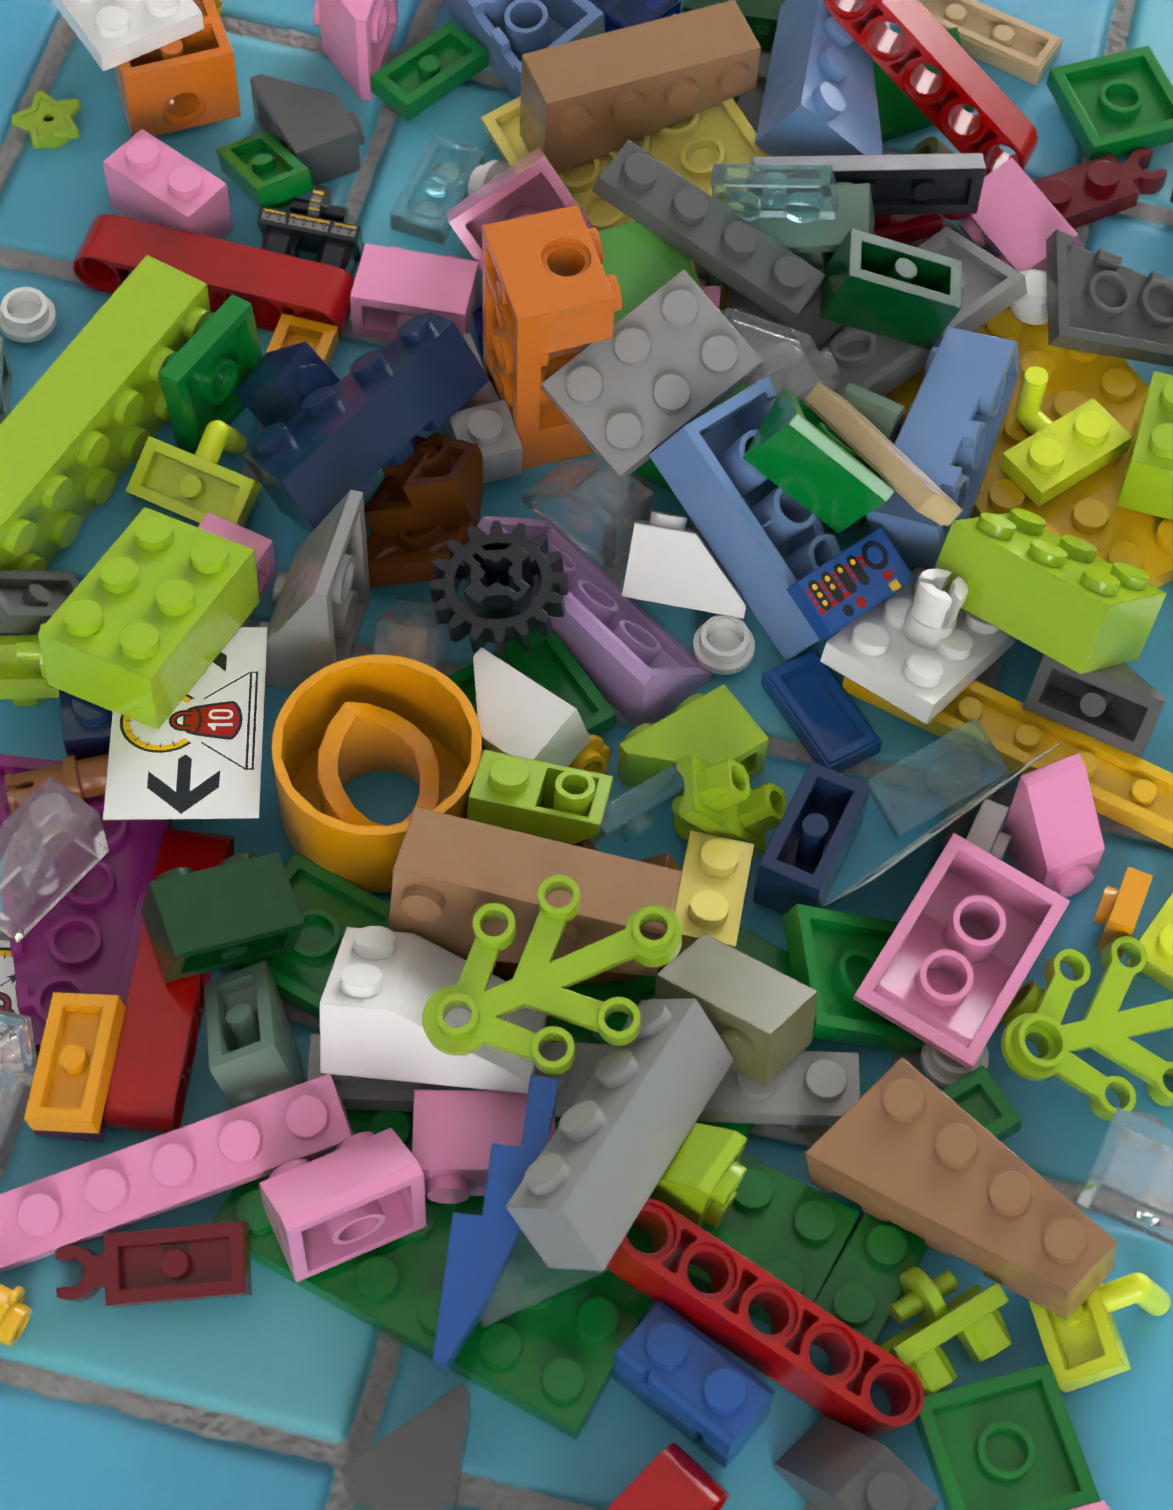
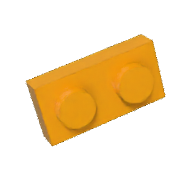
M53 992L24 1120L32 1130L99 1134L126 1006L119 995Z

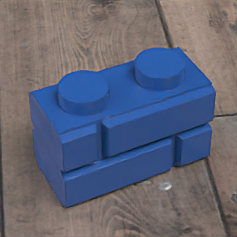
M663 1301L654 1306L615 1354L614 1365L616 1366L613 1371V1379L691 1442L697 1440L702 1442L701 1450L723 1468H726L769 1415L775 1390Z

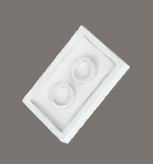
M51 0L103 72L204 29L202 12L193 0Z
M917 566L911 571L915 580L856 618L826 642L820 662L921 722L928 724L1014 645L1016 638L961 608L968 594V586L962 578L958 576L952 582L947 594L945 588L952 572L938 568L925 570Z

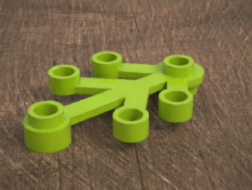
M552 875L546 878L539 886L537 896L540 912L513 979L486 991L500 950L509 947L516 937V923L512 911L500 903L486 904L480 907L473 917L472 924L475 941L457 984L446 986L436 991L424 1007L422 1024L425 1035L437 1050L448 1055H468L486 1045L532 1061L538 1070L547 1075L563 1074L573 1065L575 1045L570 1033L557 1026H549L535 1033L500 1019L501 1017L526 1007L598 1032L611 1045H627L636 1039L641 1028L640 1011L633 1001L624 997H613L602 1002L567 990L566 988L632 959L646 967L655 968L669 964L678 955L682 944V926L678 917L673 911L661 905L643 906L631 914L627 921L626 929L552 961L567 921L577 915L581 906L580 890L577 883L566 875ZM556 890H565L572 896L571 902L561 908L549 905L546 898ZM498 918L505 921L508 926L501 935L488 936L482 931L484 923L489 919ZM648 922H659L665 926L667 932L660 939L650 940L645 938L640 930ZM454 1008H464L471 1013V1019L462 1027L449 1026L445 1022V1017ZM614 1012H624L632 1018L633 1022L624 1031H614L606 1025L605 1021ZM559 1041L567 1048V1052L557 1061L546 1060L540 1055V1049L545 1043Z
M1121 936L1103 949L1101 965L1104 973L1082 1021L1061 1025L1072 994L1089 980L1091 969L1086 957L1074 949H1064L1050 958L1044 966V978L1047 986L1035 1012L1017 1016L1007 1024L1002 1033L1001 1050L1008 1066L1020 1077L1031 1081H1043L1054 1075L1088 1096L1090 1107L1097 1117L1104 1121H1116L1134 1109L1137 1099L1135 1089L1125 1078L1121 1076L1106 1077L1072 1054V1052L1091 1048L1145 1081L1147 1092L1155 1103L1164 1107L1173 1106V1093L1163 1083L1164 1074L1173 1079V1061L1166 1062L1129 1039L1173 1028V999L1118 1012L1133 977L1141 972L1147 964V952L1143 944L1134 937ZM1118 949L1124 951L1129 956L1131 967H1127L1119 961L1117 956ZM1060 962L1071 967L1074 972V981L1063 976L1060 970ZM1025 1039H1029L1036 1044L1039 1050V1058L1035 1057L1028 1050ZM1106 1089H1110L1117 1094L1120 1102L1119 1108L1109 1104L1105 1095Z

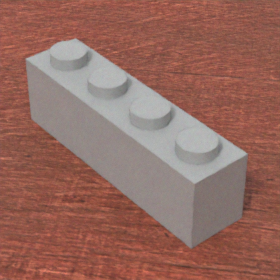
M696 998L641 1000L637 1006L641 1016V1028L638 1036L627 1045H612L607 1054L599 1060L594 1068L593 1075L572 1107L563 1114L558 1128L537 1160L528 1167L523 1181L506 1205V1209L548 1268L604 1271L734 1061L731 1053ZM628 1016L627 1023L622 1031L631 1026L633 1021L630 1016Z

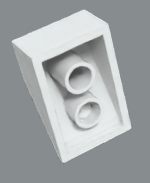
M382 926L346 928L320 1001L321 1073L528 1094L530 1075L534 1076L536 1066L532 1061L483 1045L471 1054L463 1056L448 1055L437 1050L425 1035L422 1024L423 1010L429 998L436 991L443 987L457 984L466 960L415 933L394 932ZM492 974L486 991L506 981ZM524 1007L500 1019L537 1033L545 1028L547 1015ZM454 1008L447 1013L445 1022L451 1027H462L471 1019V1013L464 1008Z

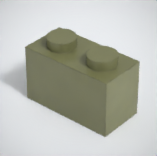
M705 933L656 974L655 999L696 998L734 1058L729 1068L763 1086H766L812 1043L817 991Z

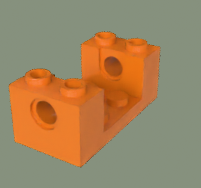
M193 0L202 12L203 30L114 67L119 101L132 137L141 129L152 136H158L241 116L234 52L214 0Z
M578 205L482 225L483 366L500 400H506L523 446L522 470L595 453L589 449L586 441L542 391L541 383L578 355L580 350L588 346L586 344L612 339L614 312L622 310V296L617 278L614 274L606 275L602 266L604 256L599 233L595 227L587 229Z

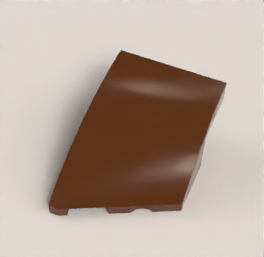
M436 432L427 438L415 435L417 443L413 454L400 466L391 465L381 468L385 478L364 508L365 521L371 531L366 539L370 587L422 583L436 580L433 568L434 560H450L446 543L450 539L462 545L469 542L467 528L474 526L477 529L482 505L483 461L478 444L464 440H449L446 435Z

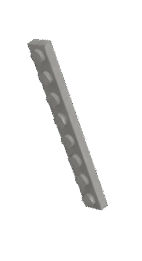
M320 1034L310 1035L307 1081L326 1075L320 1072ZM547 1042L540 1049V1055L549 1061H557L567 1052V1048L560 1042ZM574 1043V1063L568 1071L560 1075H547L538 1070L537 1067L535 1068L534 1076L559 1079L555 1117H562L572 1107L593 1075L596 1064L607 1054L612 1046L611 1044ZM802 1051L766 1086L729 1068L696 1122L833 1126L860 1099L859 1053ZM332 1074L335 1077L345 1110L414 1112V1090H485Z

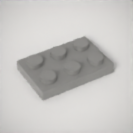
M683 270L616 323L613 327L612 339L591 343L541 383L542 391L621 482L650 459L649 454L685 425L707 413L758 372L763 366V360L690 275Z

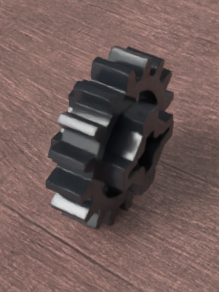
M499 520L492 522L490 534L484 536L474 526L468 527L469 542L462 545L450 539L446 543L450 560L435 559L433 562L436 580L429 582V590L432 602L435 603L433 607L436 620L439 625L448 624L450 638L455 643L469 635L472 652L474 653L481 647L484 648L487 642L495 643L498 655L505 656L508 642L515 640L527 651L531 649L529 634L536 631L541 635L549 637L552 634L549 616L564 617L566 612L564 597L562 596L569 594L567 574L562 573L564 571L562 555L560 551L549 553L548 538L543 533L529 541L526 525L519 523L511 534L503 533ZM536 574L541 580L537 597L531 593V588L534 586L533 577ZM462 579H464L468 586L463 590L465 598L460 602L457 597L458 588Z

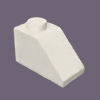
M651 511L650 521L639 519L634 523L622 597L745 618L748 604L699 530L686 528L688 517Z
M482 647L473 656L477 718L480 725L482 742L486 750L568 767L591 741L578 710Z

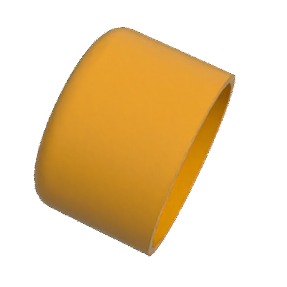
M365 655L348 658L333 663L312 674L286 700L279 712L272 734V760L284 832L295 852L312 860L325 870L344 878L368 893H391L393 868L413 812L401 823L386 826L370 821L354 807L343 787L357 776L375 770L395 771L410 777L418 784L419 796L415 807L467 819L468 797L482 757L480 725L467 696L451 679L440 671L419 661L393 655Z

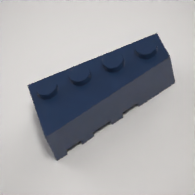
M433 312L412 317L398 329L397 338L381 350H372L357 358L349 368L351 373L333 386L317 389L306 397L301 405L302 410L285 423L278 422L268 426L255 437L253 441L254 446L242 454V457L283 514L312 533L350 490L363 492V498L365 499L374 490L369 483V479L380 468L391 465L400 466L415 452L414 447L417 440L414 436L420 430L433 431L439 429L490 380L453 321Z

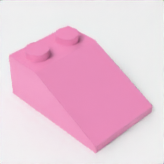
M953 833L853 999L971 1070L1070 901L956 833Z

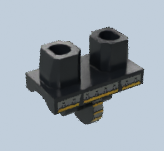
M317 185L312 192L310 200L292 198L289 212L262 206L259 211L257 224L263 235V250L297 258L300 250L316 253L315 262L335 266L350 274L354 262H360L365 243H362L361 226L347 224L349 209L331 205V189L329 187Z

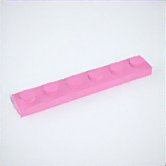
M332 1074L320 1076L0 1194V1274L55 1254V1251L61 1247L80 1245L99 1238L105 1233L118 1231L270 1175L279 1166L292 1160H310L335 1151L337 1145L343 1143L344 1139L354 1135L335 1077Z

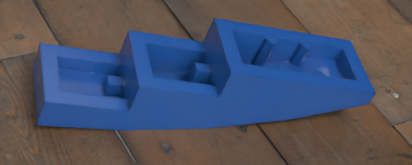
M530 1075L521 1147L492 1143L482 1216L453 1212L432 1360L434 1369L449 1370L490 1305L521 1238L522 1230L506 1209V1205L523 1181L528 1167L537 1160L549 1141L558 1095L559 1079Z

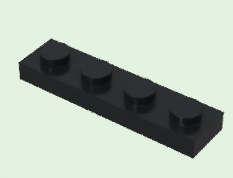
M982 153L752 157L746 206L748 216L809 187L830 186L838 182H848L852 184L870 183L874 215L977 214L986 165Z

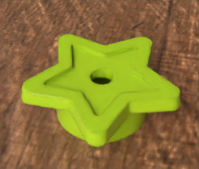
M37 91L31 107L11 116V124L29 132L33 148H57L66 144L70 139L80 137L73 118L82 106L76 98L55 101L45 92Z

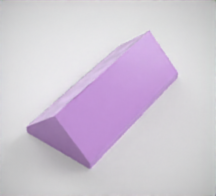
M483 516L477 525V530L482 536L490 534L493 521L499 520L503 533L511 534L514 528L519 523L526 525L529 541L543 533L548 538L549 553L560 551L564 567L562 573L567 574L569 594L562 596L564 597L566 611L564 617L549 616L552 629L603 697L635 728L644 723H655L707 683L712 673L704 669L695 657L635 600L622 597L623 589L550 520ZM536 574L533 577L534 586L531 588V593L535 597H537L541 586V580Z

